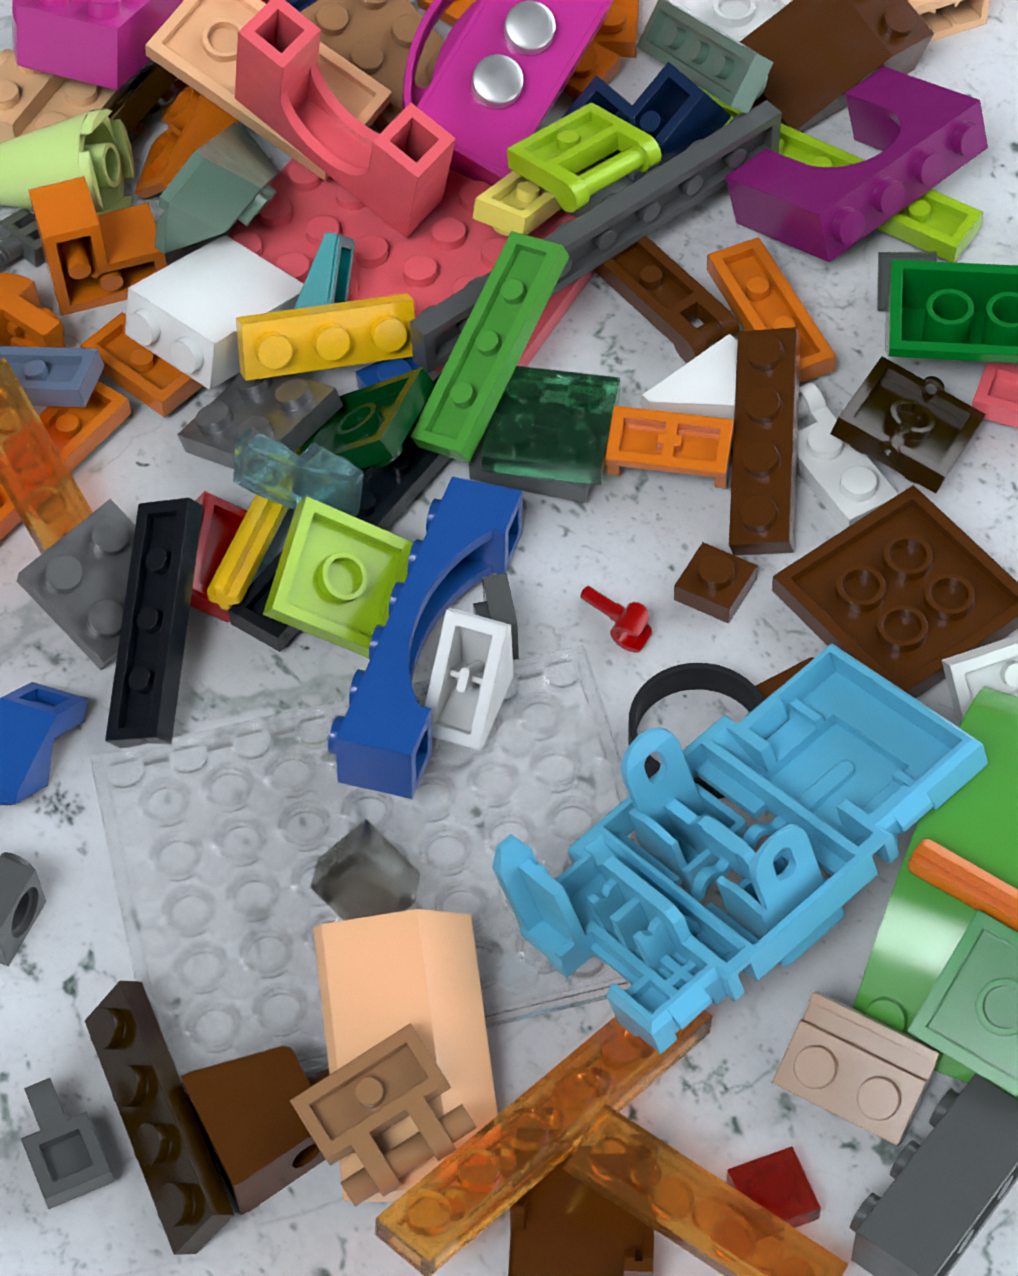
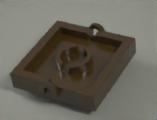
M881 356L839 415L830 434L849 444L857 452L872 457L902 474L910 482L919 484L936 494L971 441L986 414L945 392L944 384L939 378L928 376L922 379ZM928 384L936 386L937 391L935 394H929L926 391Z

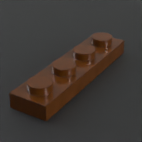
M797 327L738 331L729 547L733 555L794 552L801 338Z

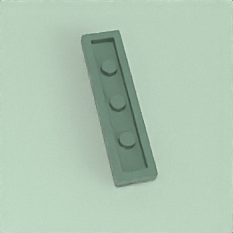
M667 0L657 1L636 47L666 65L670 62L694 84L730 107L749 114L754 101L763 93L767 84L768 73L774 63Z

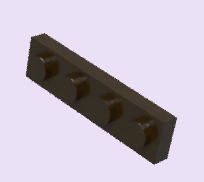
M119 981L85 1019V1024L174 1255L197 1254L234 1216V1212L144 986L139 981Z

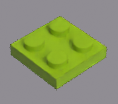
M306 496L297 503L263 615L369 658L370 642L376 626H385L388 621L389 602L393 587L397 581L405 583L407 578L408 559L414 542Z

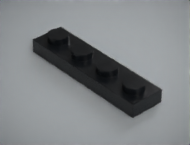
M189 497L138 504L105 737L106 742L119 748L172 745L203 506Z

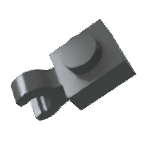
M51 1078L24 1088L40 1131L21 1138L48 1210L113 1183L114 1179L87 1111L67 1119Z

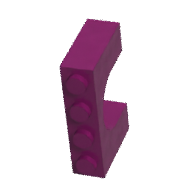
M882 67L846 92L845 96L854 140L883 152L870 159L851 165L817 167L765 148L725 176L736 223L824 261L831 262L988 148L980 100L899 71Z

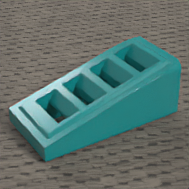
M325 232L294 309L348 302L355 250L354 239L337 233Z

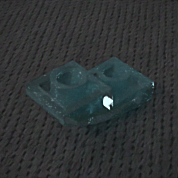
M252 427L248 428L235 440L234 483L263 498L292 509H296L297 503L307 496L356 517L359 514L364 472L353 466L344 457L333 454L315 442L299 456L290 451L283 443L270 439Z

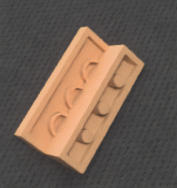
M412 909L323 923L314 927L329 1074H332L411 1023L451 1086L449 1090L430 1101L428 1105L437 1119H439L460 1104H463L477 1127L453 1144L457 1150L438 1161L434 1155L399 1178L402 1184L400 1187L385 1197L379 1191L364 1202L400 1203L434 1189L490 1191L506 1185V1172L471 914ZM408 1115L373 1139L382 1154H385L419 1132L410 1115ZM355 1151L339 1160L341 1181L364 1167ZM342 1187L344 1201H351Z

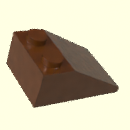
M793 0L739 42L774 62L768 73L766 87L759 98L762 102L767 100L782 112V124L802 132L848 107L845 93L882 67H887L904 74L915 70L934 33L908 0Z

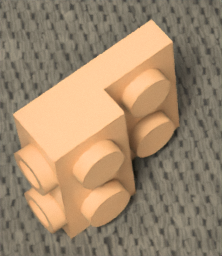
M4 49L0 53V143L94 109L109 108L121 94L120 88L115 90L18 66L14 50Z

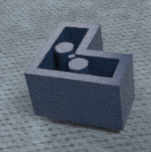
M668 62L633 105L596 75L561 118L592 102L652 136L658 143L662 155L660 163L656 166H661L684 152L693 142L704 139L721 129L732 115ZM617 150L612 154L606 156L605 159L608 160L611 157L619 154L621 151ZM635 170L626 177L634 183L642 178L647 171Z

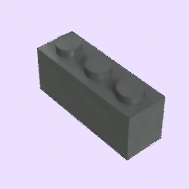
M976 1073L961 1093L952 1088L948 1090L930 1117L929 1124L934 1128L924 1142L920 1145L911 1140L904 1147L890 1171V1176L895 1179L882 1197L871 1193L854 1215L850 1224V1229L856 1233L851 1260L874 1276H948L1018 1180V1100Z

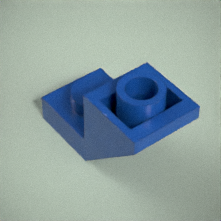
M31 682L0 698V805H16L48 786L53 741L59 735L85 722L88 698L35 682Z

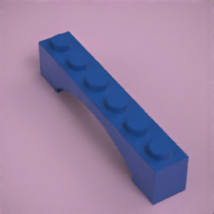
M452 476L442 500L433 499L427 515V533L424 540L416 539L411 547L408 559V576L405 583L397 581L393 587L389 602L388 621L385 626L377 625L373 632L369 648L370 661L366 670L358 669L353 676L349 691V708L345 716L337 715L332 723L328 739V752L336 755L338 783L413 799L432 753L431 708L418 705L412 687L416 664L430 633L445 614L446 609H449L466 591L480 582L483 576H489L492 573H506L522 535V490Z

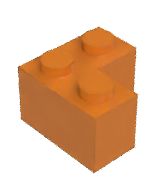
M85 176L28 190L48 274L61 316L127 300L128 288L167 266L165 254L155 247L157 227L148 202L97 215Z

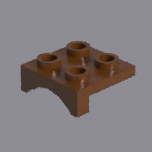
M628 1136L627 1150L515 1146L513 1185H511L512 1205H510L508 1276H653L656 1137Z

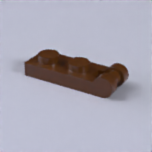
M647 236L593 269L594 272L674 344L677 353L686 363L728 334L734 338L738 336V331H740L739 325L730 310ZM697 317L704 324L696 328L689 321Z

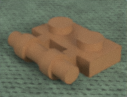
M411 1023L290 1100L330 1166L355 1151L364 1165L362 1169L340 1182L355 1207L379 1191L385 1197L402 1185L399 1178L434 1155L438 1161L457 1150L453 1144L454 1142L477 1128L463 1104H460L439 1119H437L428 1105L430 1101L449 1090L451 1086ZM410 1115L419 1132L385 1154H382L373 1138Z

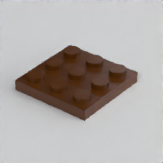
M914 485L775 574L772 580V591L827 646L834 644L879 675L894 679L900 689L914 698H917L946 678L942 664L943 659L1000 641L1018 629V582Z

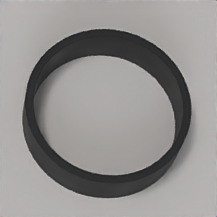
M686 663L670 667L650 678L635 695L629 711L628 745L638 736V725L647 710L659 700L673 693L686 690L714 691L736 700L749 712L759 705L764 698L747 678L734 670L720 665ZM651 755L647 757L644 764L648 778L657 773L661 765ZM698 776L694 779L695 783L699 784L717 799L725 798L724 795Z

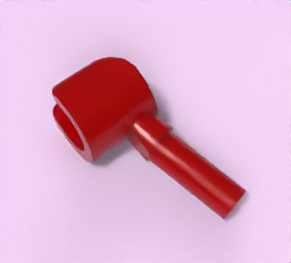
M586 586L581 592V599L615 622L610 630V635L615 643L630 652L636 653L641 651L652 635V628L647 624L649 613L646 607L641 603L632 602L625 608L594 588Z

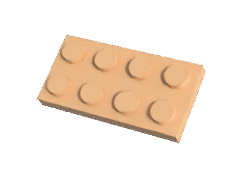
M184 0L146 43V56L325 181L329 177L327 173L234 98L238 32L266 4L261 0ZM320 42L318 64L324 81L346 110L369 128L390 103L392 91Z

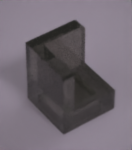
M365 819L318 858L310 888L342 920L406 911L416 901L421 875Z

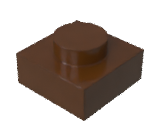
M702 542L674 585V600L729 624L757 580L758 565Z

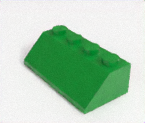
M891 259L885 321V351L888 357L1018 363V265Z

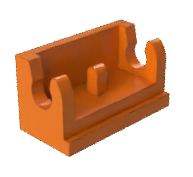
M614 405L605 456L607 474L620 476L622 466L714 477L715 488L727 489L729 463L732 462L734 419Z

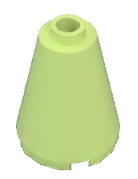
M108 108L94 109L1 142L0 205L33 210L28 192L29 189L85 176L97 215L131 207L133 195L124 196L125 179L135 178V166L131 143L120 119L110 120L108 115L112 111Z

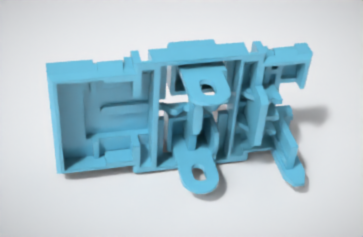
M830 644L784 685L750 711L738 724L729 717L723 716L684 750L681 749L679 741L674 734L665 728H650L638 735L627 748L620 768L629 796L569 847L568 855L573 865L555 879L549 875L547 869L542 864H538L532 849L512 834L497 845L492 869L520 925L521 936L544 954L549 963L566 978L592 956H595L621 975L631 986L624 991L614 983L609 987L607 999L618 1023L635 1037L640 1036L658 1053L662 1054L678 1040L675 1034L680 1029L685 1028L712 1003L717 1005L726 996L736 1001L745 993L738 976L742 970L755 981H759L778 963L784 967L791 965L835 926L845 915L843 905L878 875L872 855L875 853L888 863L894 861L900 855L897 847L899 843L897 837L902 832H906L930 809L936 811L988 764L983 743L834 644ZM656 751L661 763L660 769L651 778H648L644 764L647 757ZM698 776L754 819H758L766 811L776 818L768 824L755 823L748 829L742 816L695 783L694 779ZM634 830L636 831L640 846L628 837ZM764 835L770 836L755 853L754 848L758 840ZM819 867L831 875L828 880L822 877ZM733 869L744 879L737 885L725 878L724 875ZM714 882L718 885L727 914L712 902L706 907L701 904L706 890Z

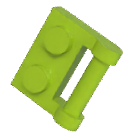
M592 102L507 148L508 168L555 195L561 208L569 213L586 206L591 195L635 170L645 172L658 165L662 157L660 147L652 136ZM617 150L621 151L619 154L611 157L610 159L586 171L585 173L579 176L576 175V173L580 172L581 170L589 167L590 165L598 161L603 160L604 158H606V156L612 154L613 152Z

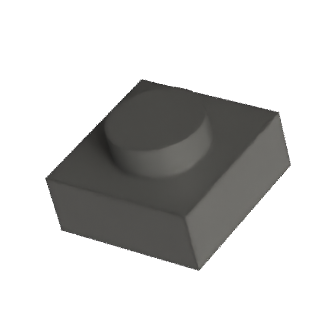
M507 573L483 576L484 602L473 603L474 615L510 624L513 660L519 659L518 626Z

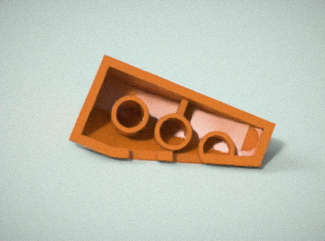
M179 78L173 84L181 92L173 103L170 102L164 107L160 120L168 125V129L161 133L150 146L134 192L142 199L163 192L195 150L234 122L240 123L239 120Z

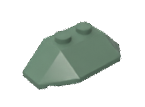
M234 122L195 150L160 195L159 207L164 212L157 221L155 247L163 254L223 234L238 221L247 227L277 193L269 184L280 171L240 123Z

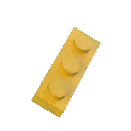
M408 293L236 317L240 374L246 381L413 357L410 321L415 319L414 300Z

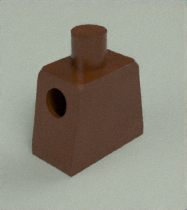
M282 1045L191 1071L180 1076L202 1135L241 1215L251 1211L326 1160L290 1100L329 1076V1068L306 1077L290 1046Z

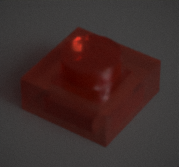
M793 1146L727 1169L726 1182L754 1243L819 1219L821 1207Z

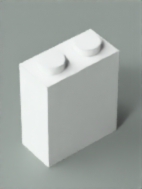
M224 234L128 288L125 335L211 390L240 372L236 317L294 309L304 284Z

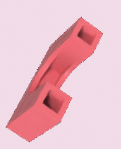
M270 0L238 32L234 98L407 238L443 200L456 138L411 102L380 134L365 126L337 100L322 77L318 64L321 29L285 0Z

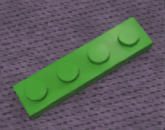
M511 231L410 436L419 448L466 463L470 462L570 257L563 245Z

